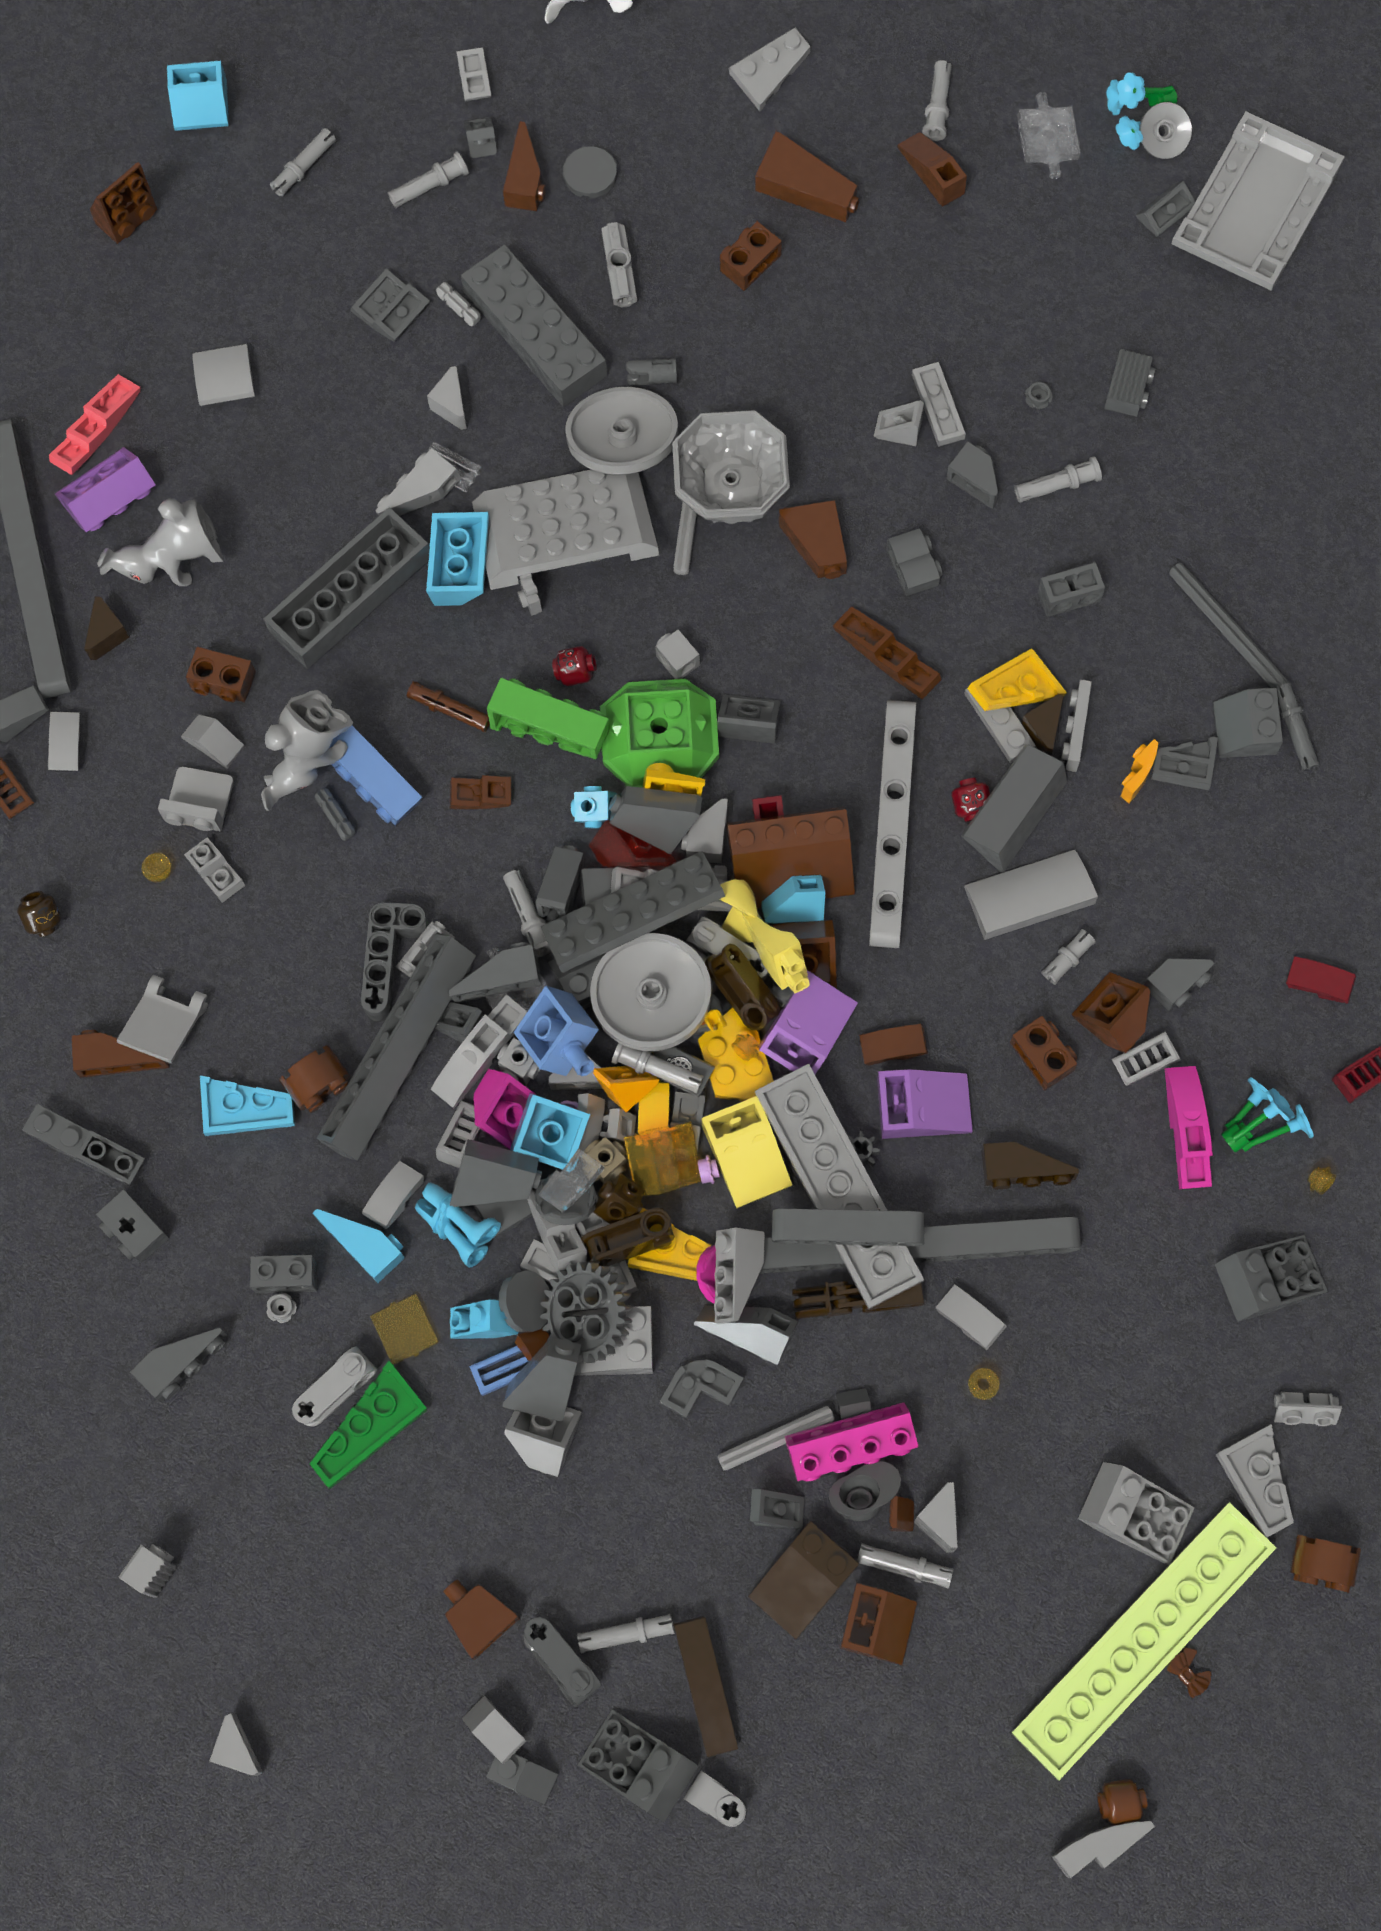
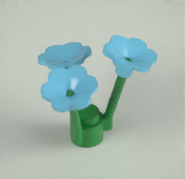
M1127 73L1124 76V80L1119 82L1111 80L1110 87L1107 88V106L1113 115H1119L1123 105H1127L1129 109L1136 108L1138 103L1144 98H1148L1150 107L1163 102L1177 103V93L1172 86L1144 87L1143 78L1136 76L1134 73ZM1126 116L1119 119L1116 131L1120 135L1121 143L1135 150L1139 147V143L1143 141V135L1140 132L1141 122H1136L1133 119L1130 120Z
M1252 1077L1248 1079V1082L1251 1084L1254 1092L1247 1098L1248 1103L1230 1122L1225 1124L1227 1129L1221 1133L1235 1153L1240 1149L1246 1152L1255 1145L1289 1131L1293 1133L1302 1130L1308 1135L1309 1139L1314 1137L1309 1121L1300 1104L1295 1106L1296 1118L1291 1120L1295 1115L1290 1109L1288 1101L1276 1089L1267 1090ZM1263 1099L1271 1102L1269 1106L1263 1109L1264 1113L1249 1124L1245 1125L1243 1121L1238 1124L1253 1106L1257 1107ZM1277 1114H1280L1288 1121L1286 1122L1287 1125L1249 1140L1253 1137L1251 1130L1267 1118L1272 1119Z

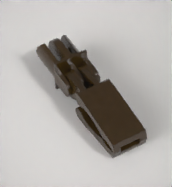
M825 1282L821 1286L792 1289L793 1296L822 1294L796 1299L793 1301L794 1308L824 1307L798 1311L795 1313V1319L819 1316L830 1318V1316L853 1313L852 1309L862 1308V1313H873L923 1306L925 1304L922 1283L871 1309H868L856 1285H849V1282ZM832 1289V1294H831V1297H830V1296H829V1290ZM860 1295V1298H851V1296ZM831 1303L834 1304L833 1310H831Z

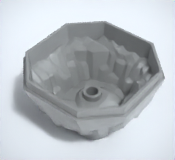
M756 411L699 414L672 442L675 494L690 509L705 520H712L713 523L719 521L728 524L737 522L750 523L753 520L763 518L790 488L786 435Z

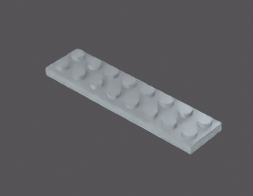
M809 1064L755 1090V1095L815 1209L887 1211ZM835 1245L868 1309L924 1281L907 1246Z

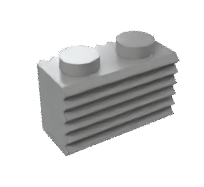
M154 1544L150 1548L140 1545L119 1575V1578L144 1595L153 1598L158 1597L157 1592H162L161 1587H164L165 1582L169 1581V1576L173 1575L172 1571L177 1570L176 1565L171 1563L174 1557Z

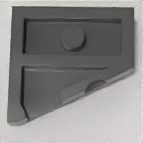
M1210 737L1207 742L1194 745L1192 742H1187L1177 747L1169 746L1157 749L1151 780L1209 791L1218 737Z

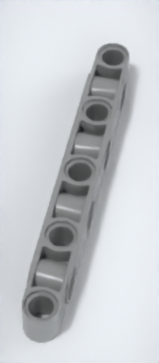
M887 700L869 946L899 949L916 702ZM901 737L906 742L898 745L893 743L892 739ZM896 791L899 792L902 795V797L899 799H891L888 796V793ZM887 846H893L899 852L890 855L883 849ZM888 901L891 902L895 908L890 911L883 910L879 905L882 902Z

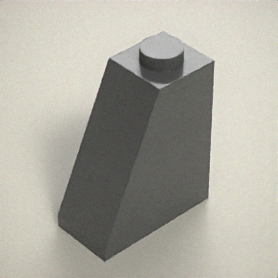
M626 786L620 795L616 794L609 804L608 810L611 811L609 823L671 854L700 816L702 797L695 794Z
M555 847L536 899L538 915L547 923L573 911L581 880L580 871L584 869L585 865L584 853L580 852L576 847Z
M468 1139L453 1187L450 1206L460 1207L529 1199L532 1188L538 1189L542 1171L537 1170L539 1158Z
M551 1337L508 1384L502 1407L563 1422L582 1344L574 1343L567 1339Z

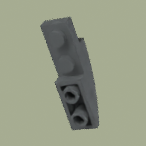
M36 1104L22 1129V1132L49 1145L54 1150L127 1185H131L145 1158L69 1121L39 1104Z

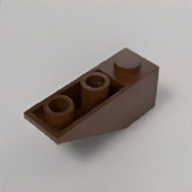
M919 132L897 144V148L941 207L965 194L967 175L952 155Z

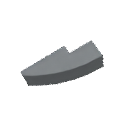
M548 1178L542 1179V1180H540V1182L542 1181V1183H543V1182H544L545 1180H547ZM532 1188L529 1199H527L556 1272L567 1270V1265H577V1262H586L587 1250L575 1229V1224L564 1226L553 1224L544 1219L536 1210V1188Z
M1151 1821L1107 1826L1087 1833L1068 1843L1051 1855V1857L1067 1878H1072L1094 1859L1101 1868H1106L1155 1826Z

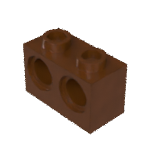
M757 221L751 228H745L740 234L739 239L732 246L728 245L721 252L720 272L745 291L781 256L782 240ZM755 244H761V245H763V246H761V247H755V246H753V245H755ZM736 262H743L744 264H742V265H737V264H735V263H736Z
M196 647L186 679L192 690L200 695L211 693L218 695L227 702L234 703L236 700L245 702L256 671L250 660ZM212 670L209 676L200 677L204 671ZM231 678H240L235 684H227Z
M1043 1016L1013 1034L1010 1044L1042 1088L1047 1090L1075 1071L1077 1056L1069 1045L1064 1046L1060 1041L1056 1026L1051 1021L1046 1022ZM1033 1034L1041 1035L1045 1043L1035 1045L1030 1041L1029 1037ZM1050 1058L1058 1059L1062 1063V1068L1052 1069L1047 1064V1060Z

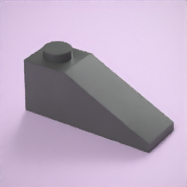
M521 942L511 945V949L502 950L449 990L450 997L457 1003L543 986L538 955L534 946Z

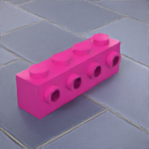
M904 1402L784 1436L797 1481L804 1480L807 1482L817 1480L822 1474L829 1472L842 1473L848 1471L851 1466L857 1464H874L880 1461L882 1457L889 1455L902 1456L908 1454L911 1449L918 1447L911 1415Z

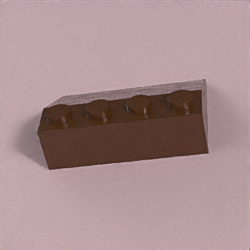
M837 807L726 823L734 879L744 880L749 884L754 893L757 908H762V901L791 876L821 875L825 888V899L855 894L846 808Z

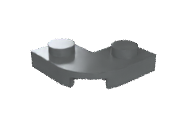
M707 1359L693 1361L678 1369L659 1404L687 1419L701 1392L729 1407L744 1378L714 1361Z

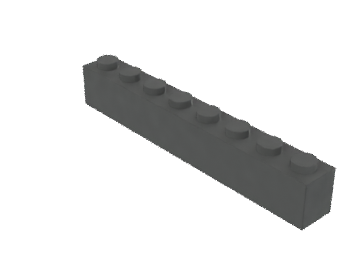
M435 934L316 1139L341 1156L358 1161L359 1157L366 1151L374 1131L381 1125L389 1105L396 1099L404 1079L411 1073L415 1060L420 1052L425 1049L433 1029L440 1023L444 1010L452 1000L449 990L461 982L464 976L469 973L471 964L476 957L475 954L454 938Z

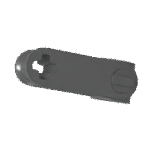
M537 1617L531 1619L526 1624L523 1636L526 1647L557 1683L561 1692L573 1706L578 1707L601 1687V1683L596 1675L580 1660L549 1621ZM533 1629L537 1632L544 1630V1640L540 1638L533 1640Z

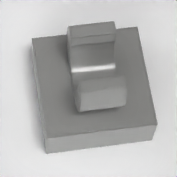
M620 1108L610 1109L609 1115L603 1116V1121L608 1123L607 1132H600V1136L606 1137L608 1140H616L623 1146L633 1145L636 1116L629 1112H624Z

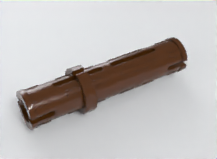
M413 681L408 689L407 698L428 706L429 710L434 713L439 711L482 732H486L490 726L487 714L445 696L444 692L439 689L434 691L416 681Z

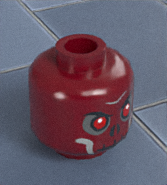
M583 646L562 649L552 661L556 680L561 681L565 686L587 683L591 680L593 671L597 670L594 654H589Z
M976 777L959 781L960 787L955 788L951 792L955 814L959 818H964L965 822L972 821L990 795L988 785L983 782L977 783Z

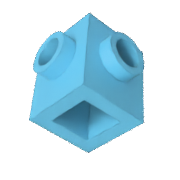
M601 786L584 787V792H574V799L571 802V813L575 817V822L585 823V828H602V823L610 822L611 811L608 808L612 798L617 793L602 791Z

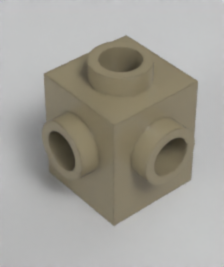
M604 1137L600 1142L598 1140L593 1141L585 1149L586 1155L583 1156L586 1167L583 1169L593 1181L596 1182L599 1179L604 1184L607 1180L613 1181L620 1173L624 1174L626 1172L627 1161L624 1156L627 1152L616 1140L611 1143ZM607 1153L610 1159L607 1162H601L600 1159Z

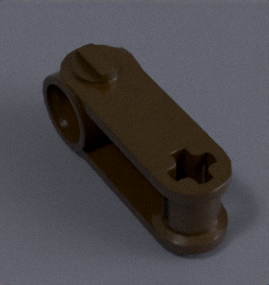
M728 944L723 947L721 953L711 955L705 960L710 977L747 1028L757 1031L761 1030L779 1015L780 1003L778 999L772 994L746 956L736 945Z
M657 1206L590 1231L583 1235L581 1241L587 1247L591 1258L590 1262H597L599 1266H611L672 1244L675 1236L672 1231L669 1215L663 1208H658ZM655 1224H661L664 1226L663 1229L658 1232H652L649 1230L651 1226Z

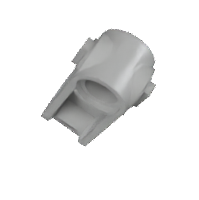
M701 917L685 943L691 946L698 954L704 953L708 957L718 955L722 952L724 946L734 944L743 952L753 967L756 965L761 966L760 972H756L763 981L767 979L768 971L755 949L726 932L712 920Z
M357 1346L352 1347L294 1402L292 1407L294 1418L306 1426H318L355 1391L364 1386L376 1374L377 1368ZM308 1405L312 1407L311 1410L314 1413L311 1417L306 1415L307 1411L305 1408Z

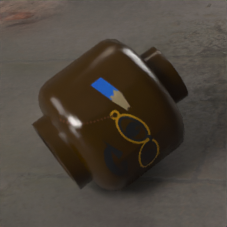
M42 891L31 892L21 898V904H19L17 912L27 933L38 934L40 937L52 934L61 920V914L54 898L50 894H43Z

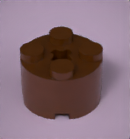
M328 1045L323 1047L324 1053L319 1055L315 1050L288 1069L290 1076L287 1079L283 1075L279 1079L300 1110L307 1109L310 1113L315 1112L325 1104L323 1098L332 1092L335 1096L342 1093L348 1085L347 1079L350 1077V1074Z
M1297 1535L1290 1573H1294L1293 1580L1318 1585V1580L1320 1579L1325 1581L1324 1587L1349 1592L1350 1586H1355L1361 1549L1327 1540Z

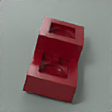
M1294 956L1286 984L1288 988L1317 993L1318 997L1348 1004L1356 975L1328 964Z

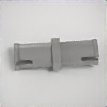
M1081 929L1078 935L1066 947H1061L1058 950L1059 955L1042 970L1041 973L1047 980L1051 978L1050 983L1056 985L1071 967H1076L1079 964L1078 959L1095 944L1096 941L1090 934L1085 935L1087 931Z

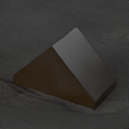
M95 596L84 647L90 660H98L129 638L123 625L104 600L98 596Z
M1056 695L1024 715L1022 721L1023 727L1038 750L1050 756L1054 747L1064 695Z

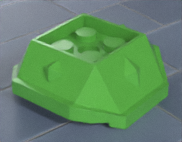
M687 679L628 682L600 706V712L609 719V731L602 745L603 765L620 779L625 786L642 788L645 771L648 766L654 763H665L675 773L702 778L719 758L716 699ZM657 726H663L667 729L661 734L652 731Z

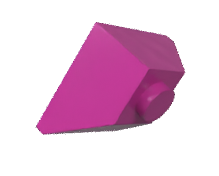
M488 1069L474 1092L475 1125L510 1150L529 1094L535 1093L511 1075Z

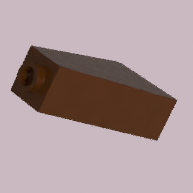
M775 132L755 175V191L847 222L850 213L855 214L859 205L860 198L856 197L857 185L783 134Z

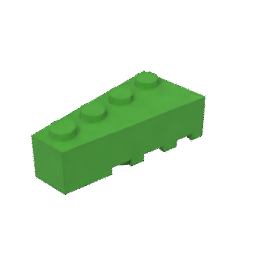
M500 678L487 706L490 728L492 730L500 732L501 728L505 727L512 731L511 734L513 736L523 738L525 734H529L538 743L544 745H552L553 742H557L562 750L592 759L597 758L609 731V719L602 712L594 709L587 711L579 708L578 704L568 699L558 700L553 698L547 691L542 689L532 690L516 679H509L508 681Z

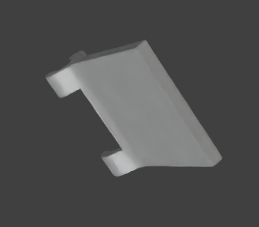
M152 975L142 999L117 1038V1043L172 1064L196 1021L205 1013L208 1007V1003L205 1002L207 995L196 991L189 1006L163 997L165 987L161 985L164 982V978Z

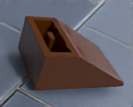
M139 162L99 194L90 208L96 225L117 244L124 238H128L134 229L144 221L149 220L154 212L157 211L155 201Z

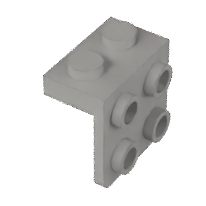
M179 767L176 771L169 800L160 799L158 811L164 821L176 826L188 825L203 831L215 830L221 832L234 780L230 775Z

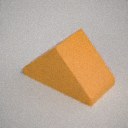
M629 1066L594 1068L593 1072L609 1098L624 1112H628L656 1087L659 1082L656 1076L647 1072L643 1074L635 1073V1069Z

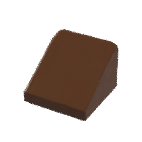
M895 1496L890 1500L889 1529L891 1531H913V1500Z

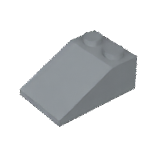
M651 1306L633 1307V1310L626 1312V1317L632 1319V1323L624 1324V1328L629 1332V1335L620 1336L623 1346L614 1347L615 1354L606 1355V1360L604 1361L595 1360V1363H577L574 1376L653 1374ZM608 1308L564 1313V1316L571 1317L593 1314H606L608 1313ZM601 1322L599 1323L600 1332L602 1330ZM574 1325V1326H573V1332H574V1334H575L576 1328H575V1325Z

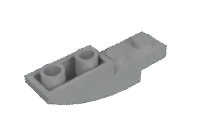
M506 994L488 1016L484 1015L443 1068L431 1090L454 1109L493 1064V1058L514 1035L513 1032L527 1011Z

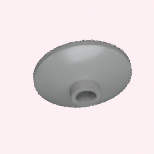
M1171 102L1158 103L1152 106L1141 120L1142 144L1147 152L1160 159L1173 158L1182 153L1189 144L1192 133L1191 121L1186 111L1179 105ZM1160 126L1164 127L1165 129L1164 136H1160L1159 134Z

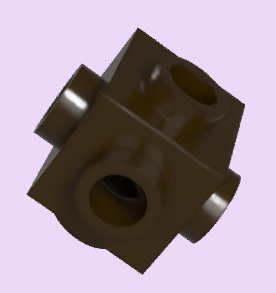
M620 1173L612 1182L607 1180L598 1193L599 1198L593 1213L609 1224L639 1214L643 1208L641 1200L645 1190Z

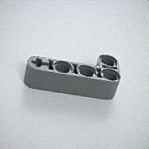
M378 903L370 910L361 1005L367 1017L373 1021L386 1019L391 1011L398 937L419 938L428 926L425 912L418 905ZM381 916H391V920L387 924L377 923ZM411 917L421 918L420 922L415 926L406 924ZM380 943L389 945L388 949L382 953L374 951L375 947ZM378 971L386 973V976L381 981L372 980L374 973ZM374 992L378 993V998L381 1002V1004H377L376 1009H372L371 1005H375L376 1003V995Z

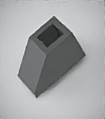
M1167 959L1147 978L1144 986L1150 989V994L1168 1011L1175 1005L1181 1008L1192 997L1189 992L1196 985L1202 988L1212 978L1213 975L1210 972L1215 963L1209 959Z

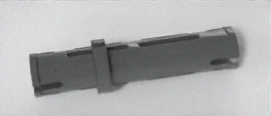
M1291 682L1282 684L1281 687H1275L1277 689L1278 703L1282 711L1280 717L1281 720L1286 722L1302 767L1301 770L1305 771L1311 769L1312 766H1319L1320 763L1318 762L1301 714L1304 711L1302 706H1298Z

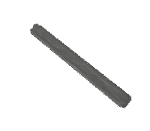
M1179 562L1171 568L1170 576L1271 688L1281 687L1282 684L1289 683L1286 677L1183 563Z

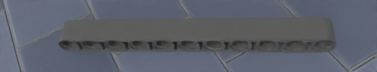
M12 418L0 421V509L37 685L42 698L47 699L71 693L72 688L19 439Z
M1077 1217L924 1227V1245L907 1246L915 1263L1068 1253L1081 1250L1082 1245L1079 1219ZM764 1238V1264L759 1274L846 1268L835 1245L773 1243L772 1238Z

